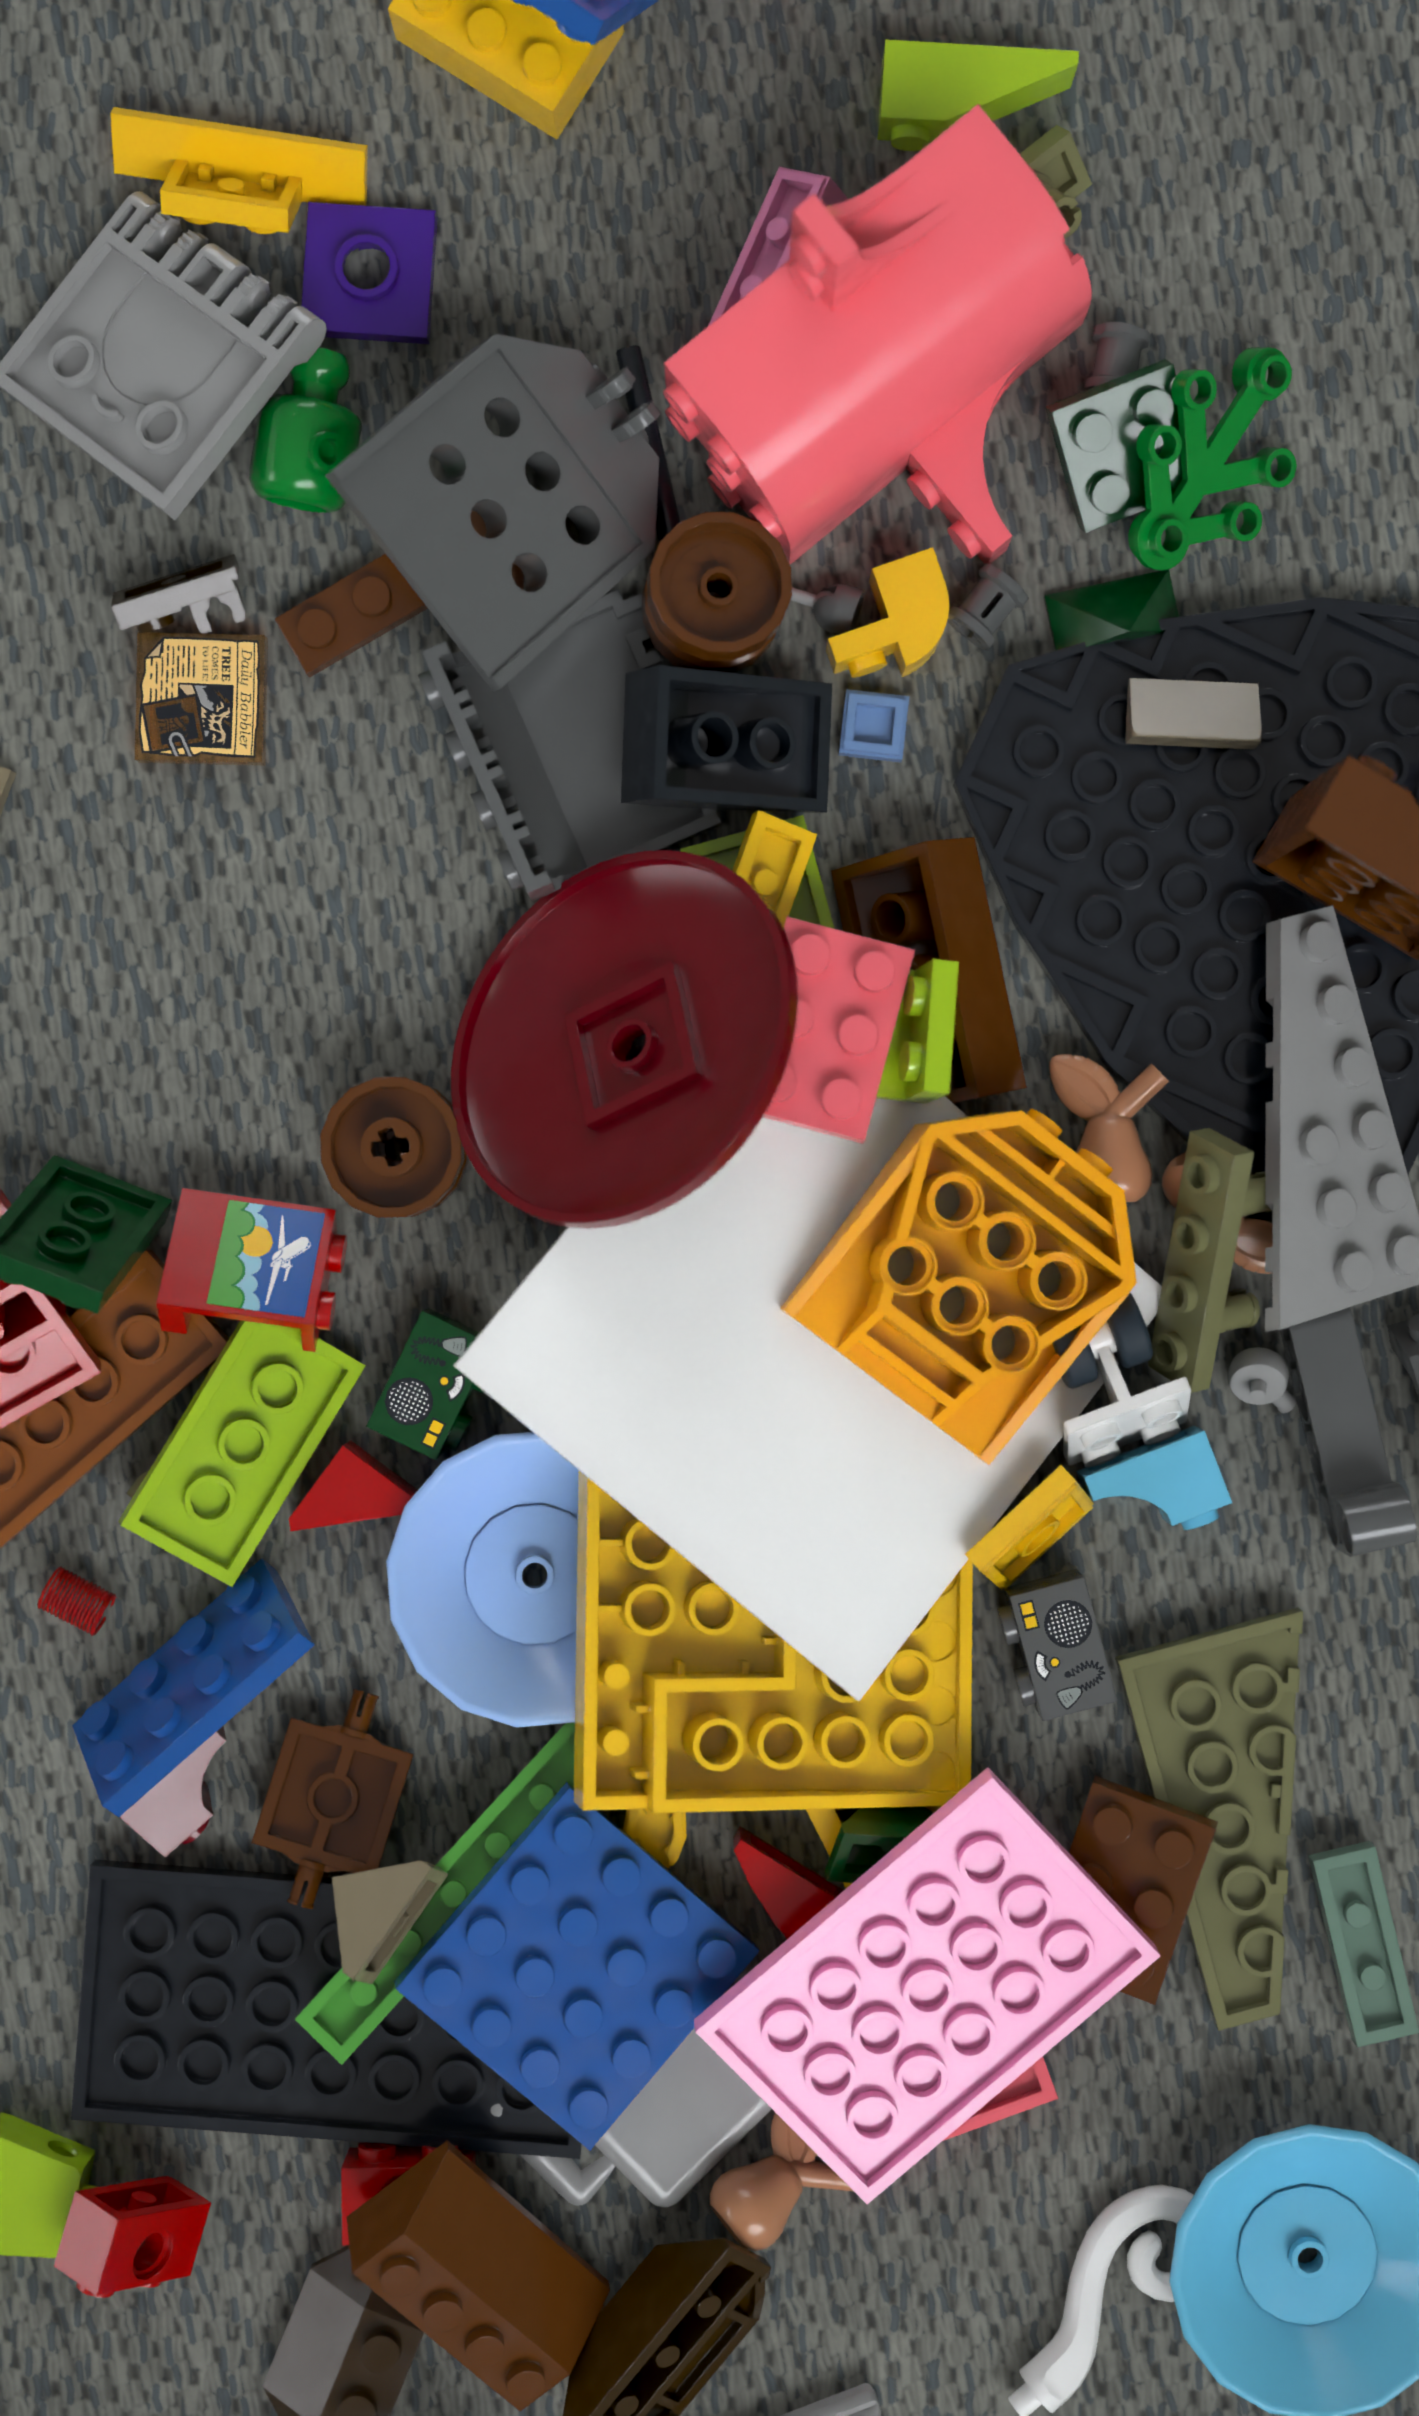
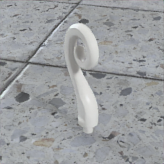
M1162 2184L1150 2185L1132 2190L1120 2196L1105 2207L1087 2230L1076 2255L1069 2279L1060 2327L1053 2339L1019 2370L1025 2383L1008 2397L1010 2403L1020 2416H1029L1041 2405L1050 2413H1054L1081 2386L1095 2358L1103 2291L1107 2271L1115 2251L1133 2231L1144 2224L1156 2220H1167L1177 2224L1194 2196L1192 2193L1182 2188ZM1145 2231L1133 2241L1127 2254V2269L1131 2281L1140 2291L1154 2299L1174 2302L1169 2282L1170 2272L1160 2271L1155 2263L1162 2250L1161 2238L1153 2231Z

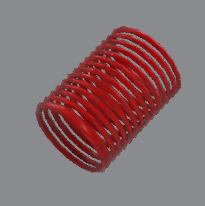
M60 1566L54 1571L45 1585L37 1606L38 1609L42 1608L43 1611L46 1610L47 1613H51V1615H55V1617L78 1627L79 1630L82 1629L83 1632L86 1631L87 1634L90 1633L91 1636H94L106 1620V1616L101 1620L105 1609L110 1602V1608L114 1605L116 1594H113V1592L109 1593V1590L105 1591V1588L101 1589V1586L97 1587V1584L93 1585V1582L89 1583V1580L85 1581V1578L81 1579V1576L77 1577V1574L73 1575V1572L69 1573V1569L65 1571V1567L62 1568ZM62 1580H63V1583L61 1584V1586H60L58 1592L56 1593V1591H57V1589H58L60 1583H61ZM66 1582H67V1585L65 1586V1588H64L62 1594L60 1595V1593H61V1591H62L64 1585H65ZM70 1584H71V1587L69 1588V1590H68L66 1596L64 1597V1595H65V1593H66L68 1587H69ZM48 1587H49V1590H48V1592H47V1594H46V1596H45V1598H44V1601L42 1602L43 1597H44V1595H45V1593H46V1591H47V1589H48ZM82 1590H83L82 1595L80 1596L78 1602L76 1603V1601H77L79 1595L81 1594V1592H82ZM99 1599V1601H98L96 1607H95L94 1610L92 1611V1609H93V1607L95 1606L97 1600Z

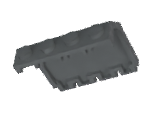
M619 589L604 595L507 684L496 691L491 690L462 651L451 653L446 641L421 651L429 670L418 674L427 698L434 711L444 706L446 707L455 727V730L444 734L460 771L472 766L481 786V790L470 794L486 831L496 826L499 827L508 850L497 854L502 869L512 890L524 886L531 900L545 897L561 889L562 882L600 862L625 854L666 850L721 826L717 813L725 809L677 808L621 803L625 674L657 665L676 667L657 649L647 653L644 648L645 644L652 641L643 623L642 593L623 600Z

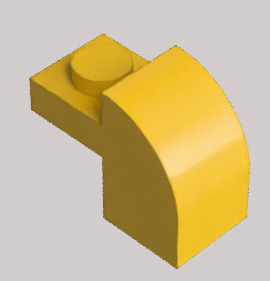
M933 547L872 568L869 584L882 620L828 638L826 653L834 674L848 669L852 678L873 673L887 666L885 656L894 653L901 676L904 677L919 669L932 656L940 642L949 615L948 590Z

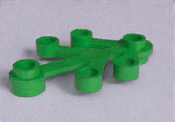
M1251 347L1239 354L1232 368V382L1237 395L1208 440L1205 409L1213 403L1216 397L1217 384L1214 376L1206 370L1186 369L1178 373L1173 380L1171 395L1174 403L1178 406L1179 432L1170 425L1151 424L1143 428L1139 433L1136 450L1139 458L1143 461L1146 510L1133 520L1129 529L1128 542L1131 552L1143 566L1160 571L1171 569L1182 561L1189 545L1223 537L1237 541L1252 540L1257 536L1262 526L1261 511L1254 503L1230 501L1222 507L1220 513L1191 517L1204 495L1253 484L1281 488L1293 480L1297 468L1296 459L1293 453L1286 448L1265 447L1254 457L1226 462L1263 402L1276 399L1290 384L1292 377L1291 365L1284 354L1278 349ZM1268 368V378L1266 381V370ZM1196 380L1198 393L1195 399L1192 400L1190 387L1192 382ZM1161 435L1163 448L1160 454L1157 455L1155 452V442L1157 437ZM1181 452L1182 481L1172 495L1169 465L1178 458ZM1276 458L1278 463L1277 472L1272 477L1271 464ZM1242 512L1244 517L1243 524L1238 531L1236 520L1239 513ZM1164 530H1165V532H1166L1165 541H1164L1163 546H1162L1161 537H1162V533H1163Z

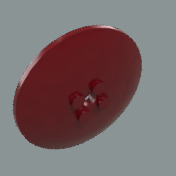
M654 850L621 855L591 866L562 882L561 889L539 899L520 917L492 952L472 988L460 1019L451 1065V1098L458 1135L466 1155L476 1172L494 1192L530 1216L551 1224L571 1228L611 1227L640 1220L681 1201L704 1185L729 1162L758 1126L771 1104L783 1078L796 1030L798 983L794 956L787 934L776 913L765 898L741 876L707 857L681 851ZM645 1034L646 1041L642 1052L633 1060L626 1061V1055L632 1047L633 1040Z

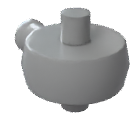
M1255 1347L1243 1350L1233 1358L1228 1370V1381L1233 1394L1237 1398L1254 1405L1273 1403L1281 1413H1288L1295 1407L1296 1397L1286 1390L1289 1382L1288 1368L1285 1360L1278 1353L1267 1348Z

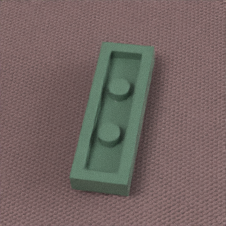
M1370 1841L1308 1855L1352 2041L1358 2048L1419 2033L1376 1847Z

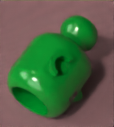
M319 347L309 358L308 362L296 365L291 370L290 375L293 379L291 394L274 395L260 410L249 468V480L253 490L260 498L274 504L309 512L332 513L341 509L346 502L325 475L359 447L362 422L350 409L337 404L339 391L347 384L350 376V367L346 356Z

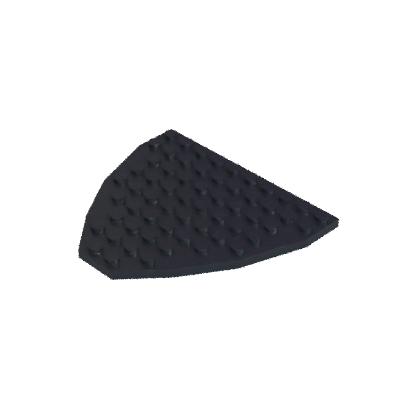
M1318 597L1159 619L1160 629L1165 630L1160 634L1132 640L1126 638L1086 647L1085 642L1010 664L1003 674L953 783V788L1015 928L1103 1064L1128 1086L1152 1063L1169 1082L1147 1105L1187 1143L1190 1131L1210 1128L1253 1151L1254 1156L1250 1175L1265 1171L1266 1103L1273 1101V1068H1266V1043L1273 1042V1007L1266 1001V924L1289 916L1327 907L1252 861L1290 797L1347 756H1351L1356 760L1360 756H1367L1388 766L1397 775L1394 783L1408 790L1419 806V607ZM1128 679L1256 683L1259 688L1261 744L1255 749L1125 744ZM1335 912L1403 1160L1409 1175L1419 1153V960L1413 959Z

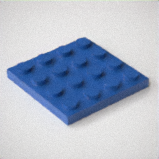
M566 1782L396 1978L394 1983L397 1991L590 2151L695 2028L694 2019L724 1994L760 1950L751 1939L600 1810H582L574 1803V1788Z

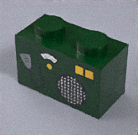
M430 1308L422 1310L366 1427L434 1460L442 1455L445 1447L457 1451L473 1418L463 1412L464 1407L473 1389L483 1394L485 1392L453 1365L480 1333Z

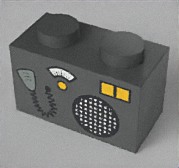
M1077 1569L1004 1589L1008 1605L998 1607L997 1612L1007 1645L1018 1642L1024 1666L1013 1669L1023 1706L1034 1704L1042 1721L1118 1702L1085 1577Z

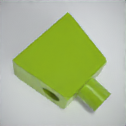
M0 2113V2255L56 2258L75 2191L99 2187L88 2184L95 2150L6 2113Z

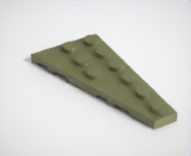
M1299 1607L1115 1657L1152 1797L1218 1822L1186 1915L1188 1930L1213 2022L1218 2031L1280 2015L1285 1940L1282 1934L1284 1894H1287L1289 1871L1286 1868L1288 1835H1291L1296 1750L1294 1719L1296 1693H1299L1300 1668L1298 1667L1299 1634H1302L1303 1610Z

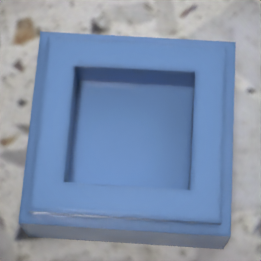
M846 689L838 756L902 762L909 696Z

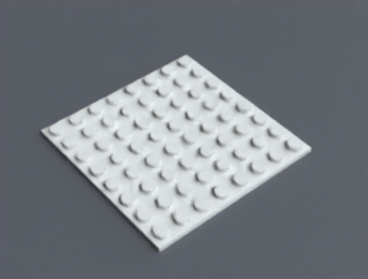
M945 1096L928 1104L876 1098L864 1144L762 1117L758 1126L729 1162L704 1185L681 1201L648 1217L617 1226L602 1228L567 1227L453 1365L857 1701L861 1700L967 1562L968 1558L965 1554L994 1527L1063 1437V1423L1078 1417L1104 1383L1097 1360L1095 1361L1098 1377L1091 1383L1071 1389L1060 1378L992 1463L988 1465L792 1317L780 1310L913 1126L920 1123L968 1117ZM946 1183L938 1189L935 1196V1207L944 1219L950 1218L956 1213L960 1197L957 1189L952 1184ZM1001 1222L995 1224L987 1235L988 1250L994 1258L1002 1256L1010 1245L1009 1231ZM904 1246L896 1249L888 1260L889 1275L896 1283L907 1279L913 1270L914 1260L912 1254ZM1054 1262L1046 1264L1038 1276V1285L1045 1297L1052 1295L1060 1284L1061 1275ZM1134 1262L1137 1283L1130 1293L1135 1299L1147 1327L1157 1314L1162 1286ZM957 1286L949 1288L940 1300V1311L947 1322L955 1320L964 1309L965 1299ZM1008 1325L1000 1328L992 1339L991 1348L993 1354L998 1360H1001L1011 1354L1015 1346V1336Z

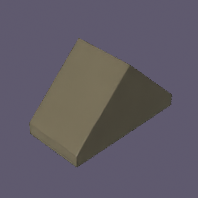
M419 1860L332 1877L343 1973L354 1981L373 1984L444 1882L448 1873L438 1866Z

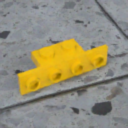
M113 107L110 113L114 173L164 181L160 189L161 214L183 217L184 220L192 224L207 225L217 222L244 226L249 231L257 234H273L276 232L289 233L302 202L364 206L367 204L368 145Z

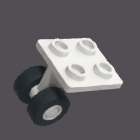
M1131 1293L1128 1294L1061 1377L1065 1385L1071 1389L1091 1383L1098 1377L1095 1361L1097 1360L1111 1403L1063 1423V1454L1068 1465L1083 1461L1085 1467L1101 1465L1116 1458L1121 1453L1119 1449L1121 1446L1143 1439L1146 1445H1151L1173 1437L1180 1432L1179 1425L1187 1421L1191 1387L1186 1377L1176 1379L1131 1396L1114 1355L1124 1368H1130L1149 1361L1153 1356L1152 1343L1146 1324ZM1081 1325L1052 1343L1055 1352L1059 1356L1070 1345L1080 1330Z

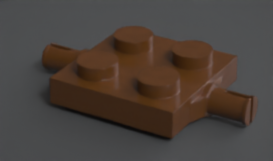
M357 1689L352 1691L353 1694L343 1726H320L297 1718L290 1719L251 1842L282 1852L293 1862L299 1864L287 1902L297 1906L300 1902L305 1883L308 1881L301 1907L307 1909H314V1902L324 1872L346 1871L358 1873L380 1868L414 1757V1753L384 1745L374 1736L367 1733L379 1696L367 1693L362 1713L359 1717L358 1713L365 1692Z

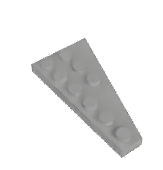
M1333 905L1266 924V1001L1273 1007V1042L1266 1043V1068H1273V1101L1266 1103L1265 1204L1273 1211V1247L1265 1248V1272L1272 1273V1307L1265 1308V1332L1281 1330L1419 1285V1214Z

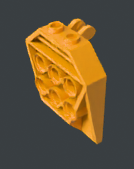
M1032 1108L1027 1113L1023 1111H1002L915 1124L780 1308V1310L792 1317L988 1465L992 1463L1137 1283L1125 1191L1108 1178L1113 1169L1104 1160L1087 1149L1080 1148L1076 1153L1058 1139L1062 1129L1050 1118ZM950 1183L957 1189L960 1202L956 1213L950 1218L944 1219L936 1210L935 1196L938 1189L944 1184ZM1001 1222L1009 1231L1010 1245L1002 1256L994 1258L987 1247V1235L995 1224ZM904 1246L912 1254L914 1260L913 1270L907 1279L896 1283L889 1275L888 1260L896 1249ZM1054 1262L1061 1275L1060 1284L1052 1295L1045 1297L1040 1291L1038 1276L1046 1264ZM957 1286L965 1299L964 1309L955 1320L947 1322L940 1311V1300L949 1288ZM1008 1325L1014 1333L1015 1346L1011 1354L1004 1359L998 1360L991 1348L992 1339L1000 1328ZM1081 1325L1080 1330L1070 1345L1059 1356L1055 1352L1052 1343Z

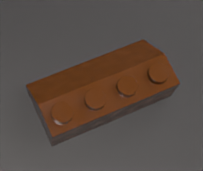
M975 837L924 841L832 870L831 874L844 932L915 950L910 970H916L932 959L959 962L950 1093L945 1097L953 1104L1027 1088Z
M448 2140L347 2216L352 2274L518 2411L521 2412L571 2374L610 2292L609 2281Z

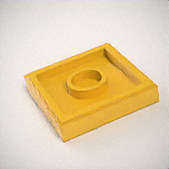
M1060 1465L965 1555L1001 1590L1003 1588L1007 1589L1093 1508L1092 1505L1094 1503L1079 1483Z

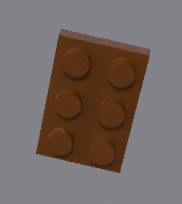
M1095 1776L1069 1854L1156 1945L1160 1957L1120 1990V1992L1155 2005L1218 1822Z

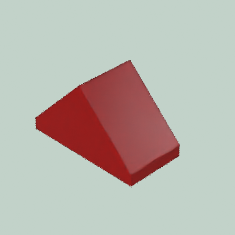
M350 1440L340 1448L289 1517L290 1531L402 1515L404 1506L418 1490Z

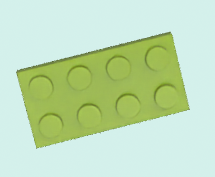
M240 1320L118 1520L120 1526L233 1587L366 1365L318 1338L315 1352L303 1351L301 1329Z

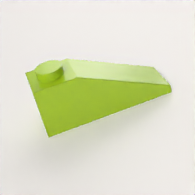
M885 39L881 69L877 140L891 141V145L899 150H923L977 104L993 122L1070 89L1078 67L1079 51Z

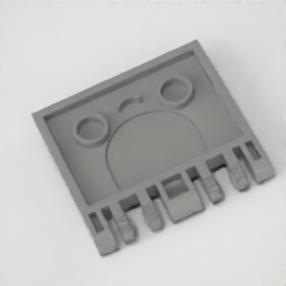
M137 191L125 199L1 360L0 388L175 521L294 366L308 362L309 358L320 347L326 335V324L305 307L297 306L298 302L288 295L285 297L278 294L276 297L273 296V299L270 301L269 296L272 294L269 287L270 282L260 275H253L248 266L217 244H208V238L200 232L196 233L189 229L188 232H183V235L180 236L183 231L181 229V219L177 216L161 214V204L144 192Z

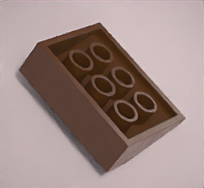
M1347 756L1290 797L1252 862L1327 907L1333 905L1335 912L1413 959L1419 960V806L1408 790L1394 783L1397 775L1388 766L1367 756H1360L1358 760Z

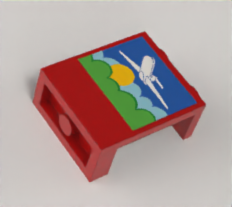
M182 1188L156 1301L161 1331L187 1334L191 1314L299 1328L301 1329L302 1350L315 1352L320 1329L330 1331L334 1319L336 1292L327 1291L331 1272L342 1273L346 1256L347 1235L337 1234L336 1210Z

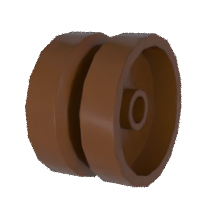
M703 512L679 522L660 541L649 568L642 593L643 623L654 647L674 666L681 668L735 673L752 666L771 646L792 597L791 566L780 542L759 522L734 512ZM714 591L721 594L724 598H715L711 595V592Z
M375 1077L350 1088L330 1109L320 1134L321 1164L331 1187L352 1208L378 1218L416 1217L441 1206L460 1186L469 1163V1158L458 1135L452 1103L439 1090L406 1077ZM394 1137L407 1139L409 1142V1152L400 1153L401 1161L392 1159L387 1151L388 1143Z

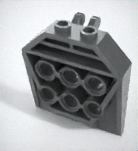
M494 334L464 354L325 475L492 691L499 690L655 550L659 457L649 445L648 435L644 428L655 421L661 414L654 403L650 401L649 403L641 404L628 415L617 401L618 398L632 388V384L636 381V378L627 366L607 379L603 371L594 363L589 362L581 350L501 334ZM485 411L490 412L496 418L499 424V436L488 429L484 418ZM430 456L436 458L442 464L446 475L445 484L439 482L433 476L429 466ZM526 464L535 470L539 478L538 490L526 478ZM472 510L477 512L486 524L485 537L480 536L471 524L470 515ZM566 517L575 524L578 530L579 538L577 543L569 537L566 531ZM513 564L521 568L525 575V591L516 585L512 577L511 569Z

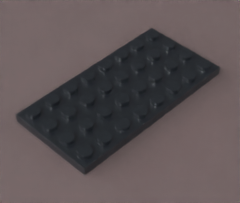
M97 1859L90 1865L71 2120L418 2147L430 2146L438 2148L448 2140L453 2146H458V2150L580 2159L582 2144L405 1996L342 2065L295 2020L342 1968L332 1877H322L314 1902V1909H307L301 1907L308 1881L305 1883L299 1904L296 1906L287 1902L296 1876L293 1874ZM496 2104H500L503 2108L502 2115L499 2117L491 2114V2107Z

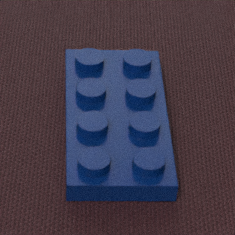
M263 1558L243 1575H240L233 1587L228 1585L227 1589L197 1616L186 1621L171 1639L148 1659L136 1665L129 1676L104 1698L92 1704L83 1716L72 1725L101 1805L117 1817L125 1813L314 1646L279 1573Z

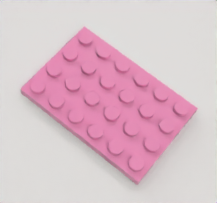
M987 1767L694 2019L695 2032L866 2204H869L1160 1957V1953L1149 1937Z

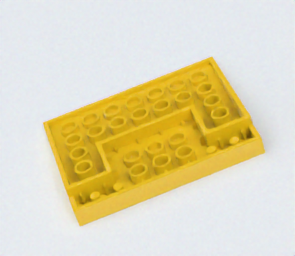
M578 1470L574 1803L582 1810L649 1809L652 1813L943 1806L971 1782L973 1563L969 1559L861 1700L857 1701Z

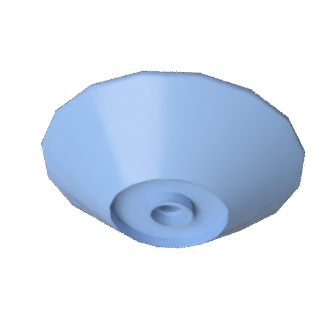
M533 1432L494 1435L443 1461L404 1506L386 1561L390 1620L416 1672L459 1709L516 1728L575 1723L578 1469ZM539 1563L545 1567L547 1577L542 1584L531 1586L524 1581L522 1572L528 1564Z

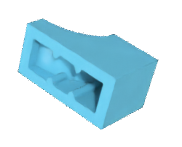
M1196 1426L1184 1429L1162 1442L1151 1445L1145 1444L1122 1453L1101 1465L1086 1467L1076 1471L1083 1490L1092 1501L1115 1496L1143 1499L1158 1507L1164 1521L1171 1526L1181 1523L1183 1530L1198 1528L1217 1520L1220 1517L1217 1509L1232 1503L1206 1433Z

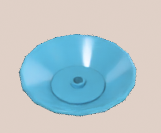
M1307 2124L1253 2138L1205 2175L1177 2223L1169 2282L1183 2337L1218 2384L1270 2414L1284 2416H1349L1383 2407L1419 2379V2164L1415 2160L1367 2132ZM1306 2248L1317 2249V2255L1311 2262L1300 2263L1298 2261V2256L1302 2250Z

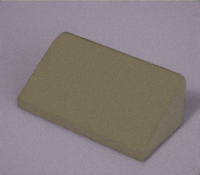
M1128 679L1125 744L1255 749L1261 744L1259 688L1256 683Z

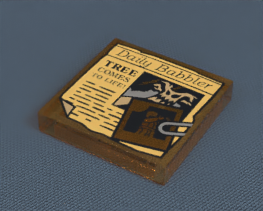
M137 632L135 760L138 763L266 766L268 638L265 635Z

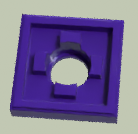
M308 202L301 306L325 322L326 338L429 344L438 221L436 210ZM358 248L359 251L376 249L386 253L389 258L390 269L383 283L375 288L365 290L349 283L343 269L346 264L345 259L350 252Z

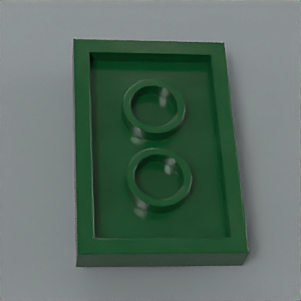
M54 1155L0 1218V1279L6 1283L22 1285L57 1298L69 1307L85 1309L98 1314L166 1223L172 1199Z

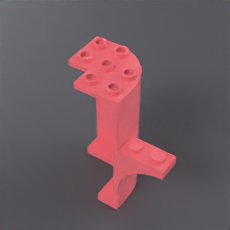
M977 104L911 160L860 195L840 204L824 206L815 193H813L792 211L791 240L789 243L790 259L664 362L666 389L663 391V394L670 404L665 410V414L677 432L687 442L696 437L708 451L709 459L706 463L712 474L707 478V481L720 500L730 509L738 503L751 520L759 522L780 542L790 565L906 469L911 474L907 478L908 486L916 498L929 510L937 505L952 525L947 528V531L958 549L969 559L977 554L984 564H991L1007 551L1012 534L1002 522L988 491L983 462L986 424L1001 396L1011 384L1083 324L1092 299L1091 282L1084 258L1078 253L1074 255L1066 246L1063 235L1070 228L1043 184L1007 138Z

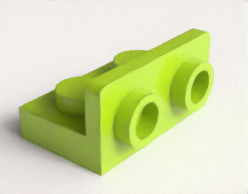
M932 959L918 969L909 971L876 1098L928 1104L950 1093L959 962Z

